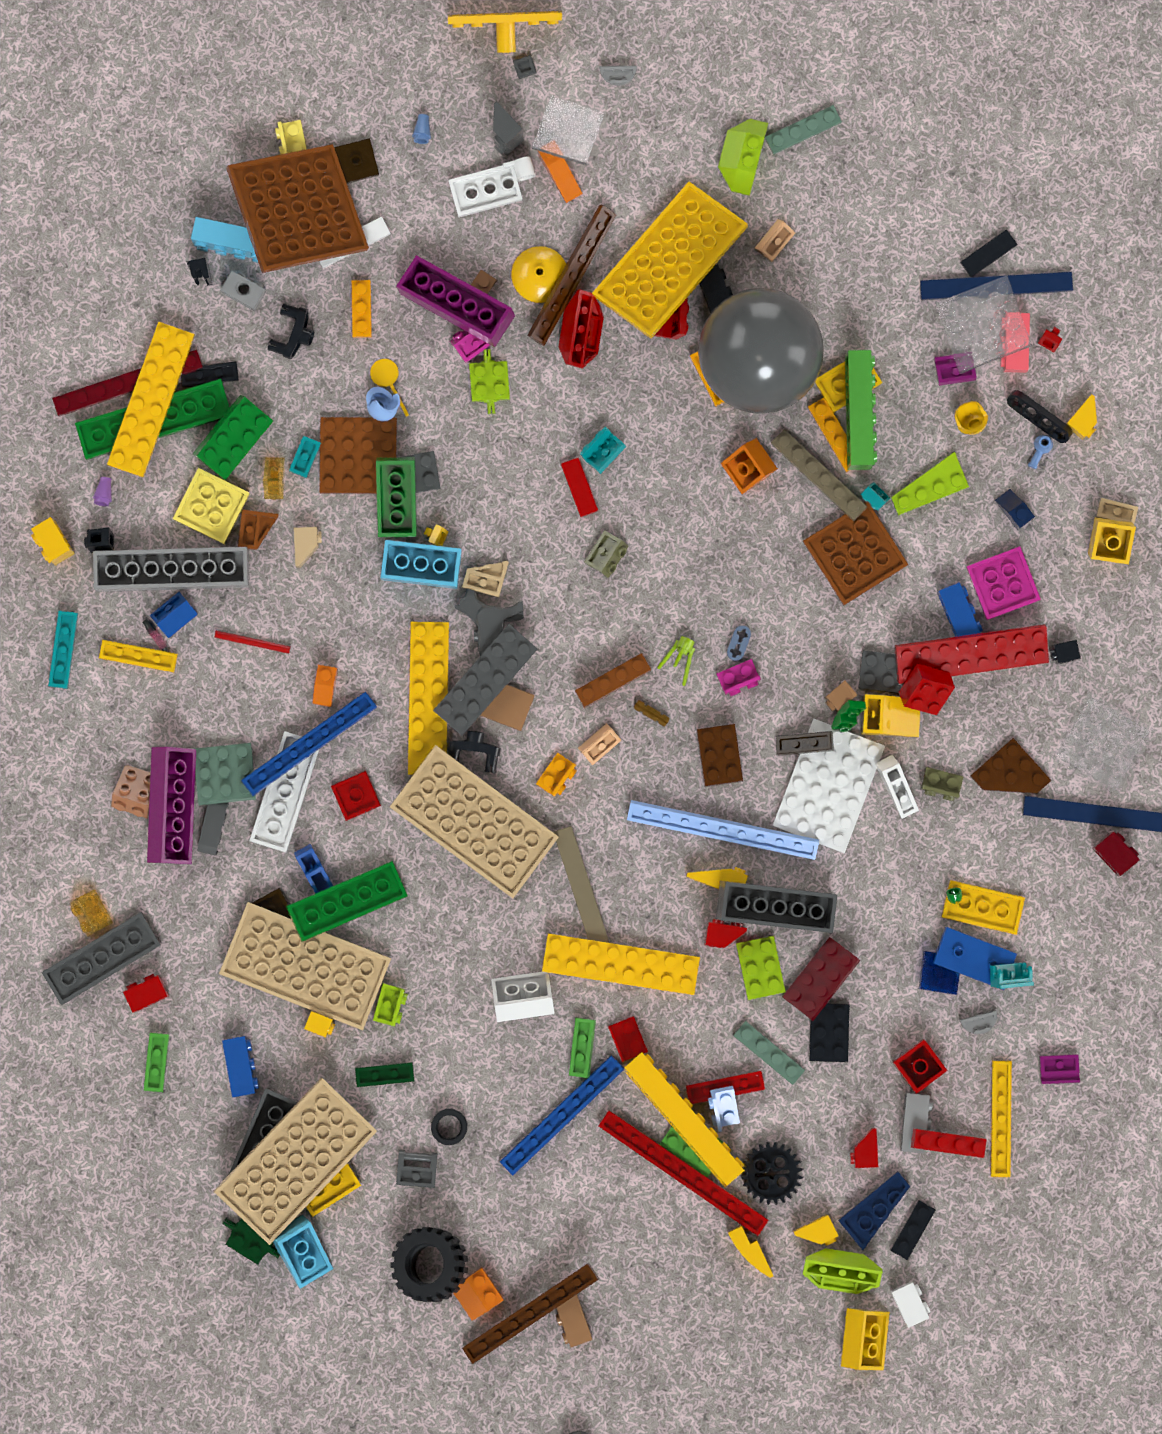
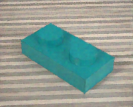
M303 436L289 472L307 479L321 443Z

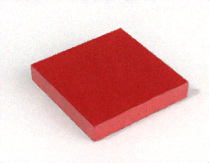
M366 771L331 786L345 821L381 806Z

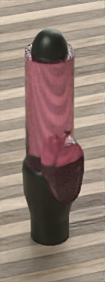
M148 619L144 620L142 623L148 634H150L160 650L167 651V645L156 631V628Z

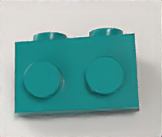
M604 427L589 444L583 447L580 455L586 463L601 474L626 448V445L613 435L607 427Z

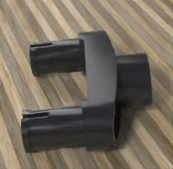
M283 303L280 315L294 318V327L287 344L271 339L269 341L271 345H268L267 350L292 359L301 344L311 345L315 331L307 328L308 309L303 307L296 308Z
M467 731L466 740L449 741L447 743L448 755L458 762L460 751L462 750L485 753L487 756L484 772H489L490 765H492L491 773H497V761L501 748L484 743V733L477 731Z

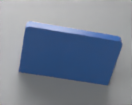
M179 591L155 610L150 617L163 633L170 638L196 617L197 612Z

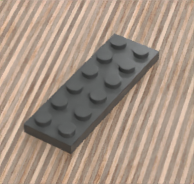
M508 624L433 711L463 736L538 648L513 626Z
M140 912L41 973L59 1003L64 1005L161 946L144 915Z

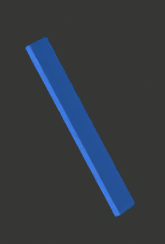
M365 691L246 776L241 782L250 794L255 796L377 708L376 704Z
M611 1055L589 1078L578 1086L516 1145L500 1163L513 1176L624 1070L622 1065Z

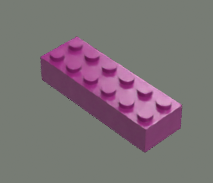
M417 255L396 285L400 295L493 347H496L515 317L511 307Z
M152 747L147 863L192 865L196 749Z

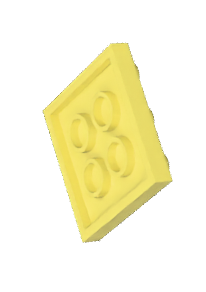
M198 468L173 520L225 545L250 493Z

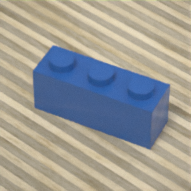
M959 582L937 592L955 637L983 632L980 622H976L973 616L976 613L972 603L969 604L967 601L968 592L965 586H961Z
M246 1036L222 1040L232 1098L257 1093L256 1089H259L258 1078L253 1076V1070H256L254 1058L250 1059L249 1051H252L251 1040H247Z

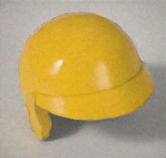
M976 401L962 404L954 414L958 429L964 434H978L987 425L988 414L981 404Z

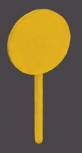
M389 359L376 361L370 370L372 381L381 387L390 386L393 394H397L393 386L399 375L397 365ZM400 398V406L405 416H409V413L406 410Z

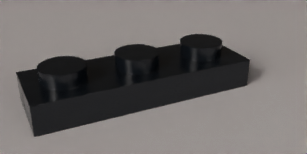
M918 1200L890 1251L908 1260L936 1209Z

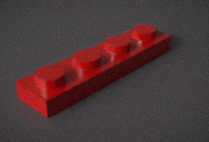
M762 1071L686 1085L688 1100L691 1104L706 1102L708 1098H711L710 1090L733 1086L735 1096L765 1090Z
M913 1128L911 1148L984 1158L987 1139Z

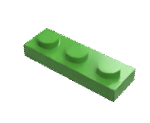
M575 1018L569 1076L589 1078L596 1020Z
M149 1033L143 1091L164 1092L170 1034Z

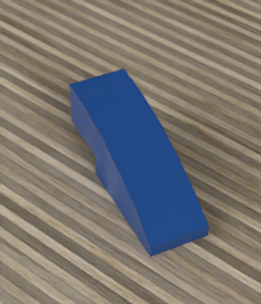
M311 844L294 852L295 858L315 894L334 886Z

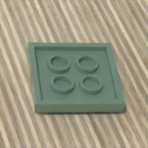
M251 743L194 748L196 749L195 772L198 805L256 800V795L252 796L241 782L242 779L254 771Z

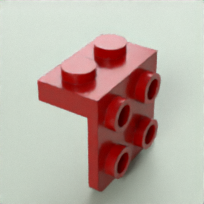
M688 298L684 300L654 336L677 340L686 335L689 328L687 323V314L689 312Z

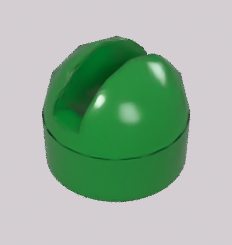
M960 888L947 890L946 894L950 903L956 904V901L959 903L962 900V890Z

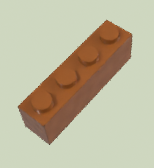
M641 653L576 689L575 693L585 709L651 672V668Z

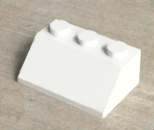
M548 972L491 979L497 1022L554 1014Z

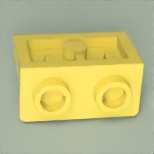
M301 120L287 123L278 122V128H275L277 139H281L282 146H279L280 155L307 149Z

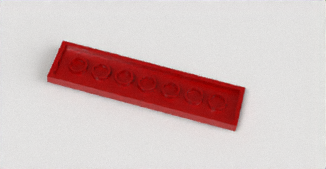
M1043 624L895 645L897 681L899 684L905 683L916 664L949 672L952 677L1049 663L1047 626Z

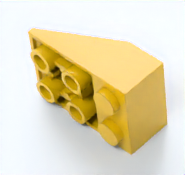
M869 694L863 696L866 709L862 712L861 734L919 737L920 711L904 707L901 697Z

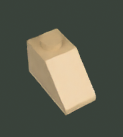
M317 527L294 528L296 568H301L319 548V543H322V532H318Z

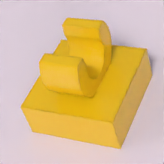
M436 524L434 529L426 527L424 535L429 537L428 542L432 545L443 546L449 531Z

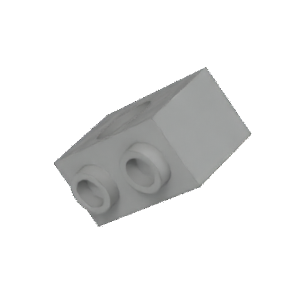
M231 271L220 290L221 293L255 312L266 293V290L263 288L264 285L256 280L252 282L246 279L248 276L240 271H237V273ZM242 286H248L249 291L246 294L239 292Z

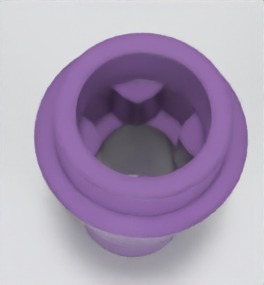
M100 477V482L93 496L94 504L109 506V502H112L111 478Z

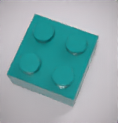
M875 482L871 483L861 493L862 498L866 502L868 501L875 510H880L891 499Z

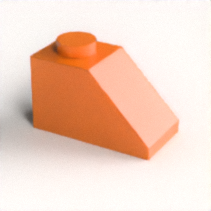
M318 664L312 704L332 707L338 668Z

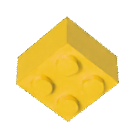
M51 517L31 528L33 532L31 537L36 545L43 548L41 554L48 563L52 562L56 566L75 554L58 524Z
M1095 517L1088 550L1089 557L1094 560L1129 565L1136 530L1134 524Z

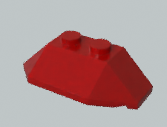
M581 289L577 290L564 310L558 347L566 365L583 369L598 355L604 316L595 296L591 292Z

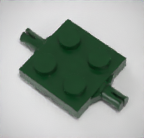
M227 1217L225 1218L222 1225L232 1230L225 1245L257 1265L268 1253L277 1259L280 1257L276 1254L278 1251L273 1247V1242L269 1245L242 1218L237 1223Z

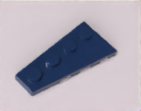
M897 1171L838 1220L862 1250L866 1248L872 1237H874L894 1207H896L910 1188V1185Z

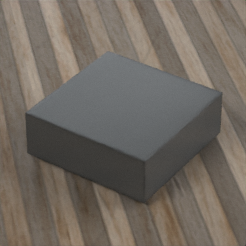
M531 55L513 60L518 79L537 74Z

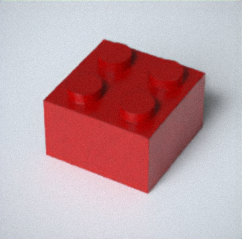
M916 664L900 689L899 694L904 707L937 716L955 689V685L949 672Z
M925 1039L919 1041L892 1062L915 1094L948 1071Z

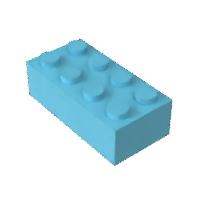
M199 217L195 218L191 240L194 246L197 247V250L208 252V249L215 250L216 254L226 256L227 253L234 254V258L245 260V257L252 258L253 262L258 263L246 227Z
M385 540L381 580L458 589L462 549Z

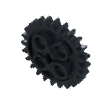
M766 1142V1148L759 1144V1151L753 1148L754 1155L748 1153L747 1157L750 1160L743 1161L747 1165V1167L743 1168L746 1175L741 1176V1179H747L743 1186H749L750 1188L747 1193L753 1191V1199L759 1196L760 1203L764 1199H767V1205H770L772 1200L777 1205L779 1199L785 1203V1196L789 1199L793 1198L791 1192L798 1193L795 1186H802L798 1179L804 1178V1176L799 1174L804 1168L798 1167V1164L802 1161L795 1160L798 1155L797 1153L790 1154L792 1148H789L787 1151L784 1150L785 1144H782L780 1148L777 1142H774L773 1147H771L770 1142ZM778 1157H781L785 1160V1166L783 1168H780L776 1165V1159ZM758 1160L765 1161L766 1168L764 1170L757 1168ZM771 1168L773 1171L789 1170V1173L777 1174L774 1178L771 1175L755 1176L756 1173H767L771 1171ZM781 1176L786 1177L788 1180L786 1187L780 1186L778 1182ZM761 1179L768 1181V1189L760 1187L759 1182Z

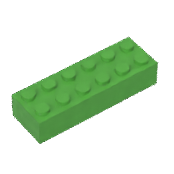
M848 350L845 355L847 470H871L875 462H877V451H874L873 447L877 442V433L873 432L874 424H876V412H873L874 405H876V394L872 393L873 386H875V374H872L873 367H875V356L871 355V350Z

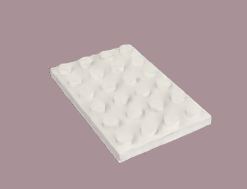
M813 719L808 733L832 731L834 751L799 755L773 826L795 835L818 839L820 845L845 853L877 769L875 763L880 761L885 746L850 732H840L839 729L833 730L831 725Z

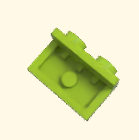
M383 983L373 1021L394 1027L396 1023L400 1024L403 1015L400 1012L401 1005L406 1004L408 996L405 993L406 989Z

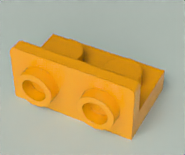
M557 752L536 785L554 797L557 794L561 795L566 788L564 785L568 778L571 780L577 772L575 769L576 764Z

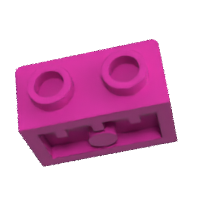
M465 330L455 333L452 336L453 339L449 341L465 363L490 346V344Z
M752 659L716 674L724 694H730V697L741 693V688L747 686L748 689L759 685L758 681L761 680Z

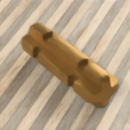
M638 700L634 705L635 710L643 712V715L655 722L658 721L662 726H666L670 718L668 716L661 715V712L649 705L646 706L641 700Z

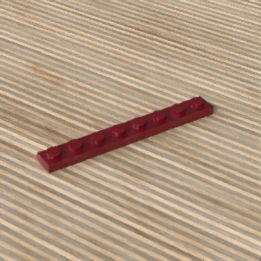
M197 349L189 352L181 375L203 368ZM141 368L53 397L52 400L58 417L132 393Z

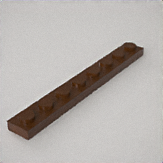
M604 205L598 206L527 335L539 345L545 346L617 216Z
M587 1263L462 1348L470 1362L474 1364L600 1278L590 1263Z

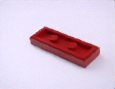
M579 457L561 463L580 518L598 512Z

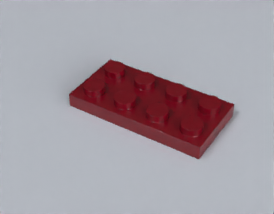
M829 937L782 998L813 1021L854 970L860 959Z

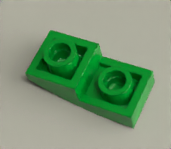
M848 700L838 711L831 728L833 730L839 729L840 732L850 731L858 723L857 716L866 709L865 702Z

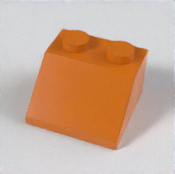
M757 438L745 443L721 462V465L741 494L759 484L778 469Z
M483 1267L465 1278L464 1284L458 1285L460 1290L457 1293H453L472 1321L504 1301L503 1296Z

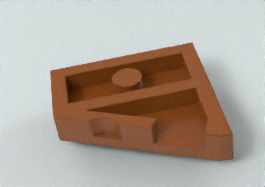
M242 510L238 547L257 550L279 517V514Z

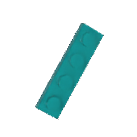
M58 611L48 687L68 689L78 613Z

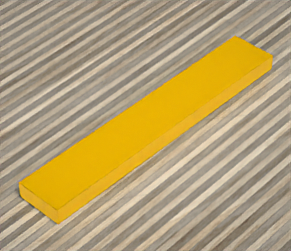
M992 1060L991 1177H1011L1012 1061Z

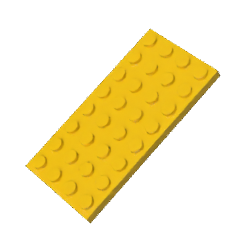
M688 182L592 294L596 299L652 339L746 230L748 223L694 184Z

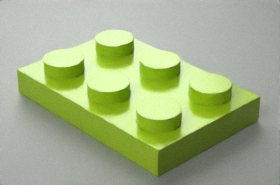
M774 936L736 943L747 999L752 1000L785 993Z

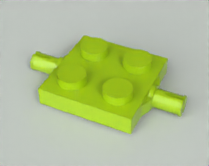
M484 349V361L469 363L471 402L487 403V414H491V408L492 414H496L495 403L500 400H510L507 361L496 362L491 360V349Z

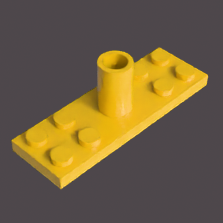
M562 11L448 15V24H452V28H461L464 24H471V27H483V23H496L497 53L516 52L515 22H528V25H540L539 21H547V24H559L558 21L562 20Z

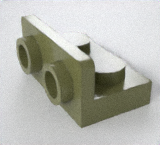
M604 530L584 563L609 578L615 572L620 559L625 556L628 545L623 540Z
M926 767L920 790H924L925 795L935 797L936 794L943 795V799L954 801V799H959L964 776Z

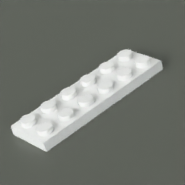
M284 731L277 754L302 736ZM319 750L266 787L250 842L287 853Z

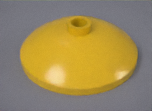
M543 246L529 248L516 258L512 266L511 278L513 286L524 299L535 303H545L565 268L566 262L558 252L551 248ZM538 269L543 270V274L537 275L536 271Z

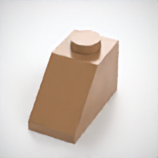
M843 681L825 697L827 700L825 704L831 711L836 710L838 712L848 700H853L857 694L846 681Z

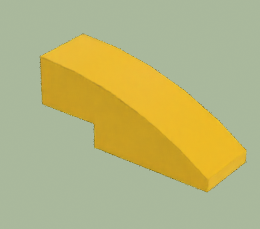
M742 1226L728 1231L732 1242L742 1256L761 1273L769 1278L773 1277L758 1241L755 1240L749 1243Z

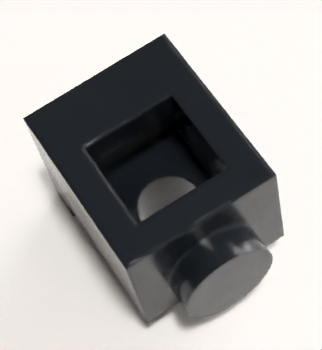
M109 527L88 529L87 537H84L85 548L90 553H93V551H114L113 532Z

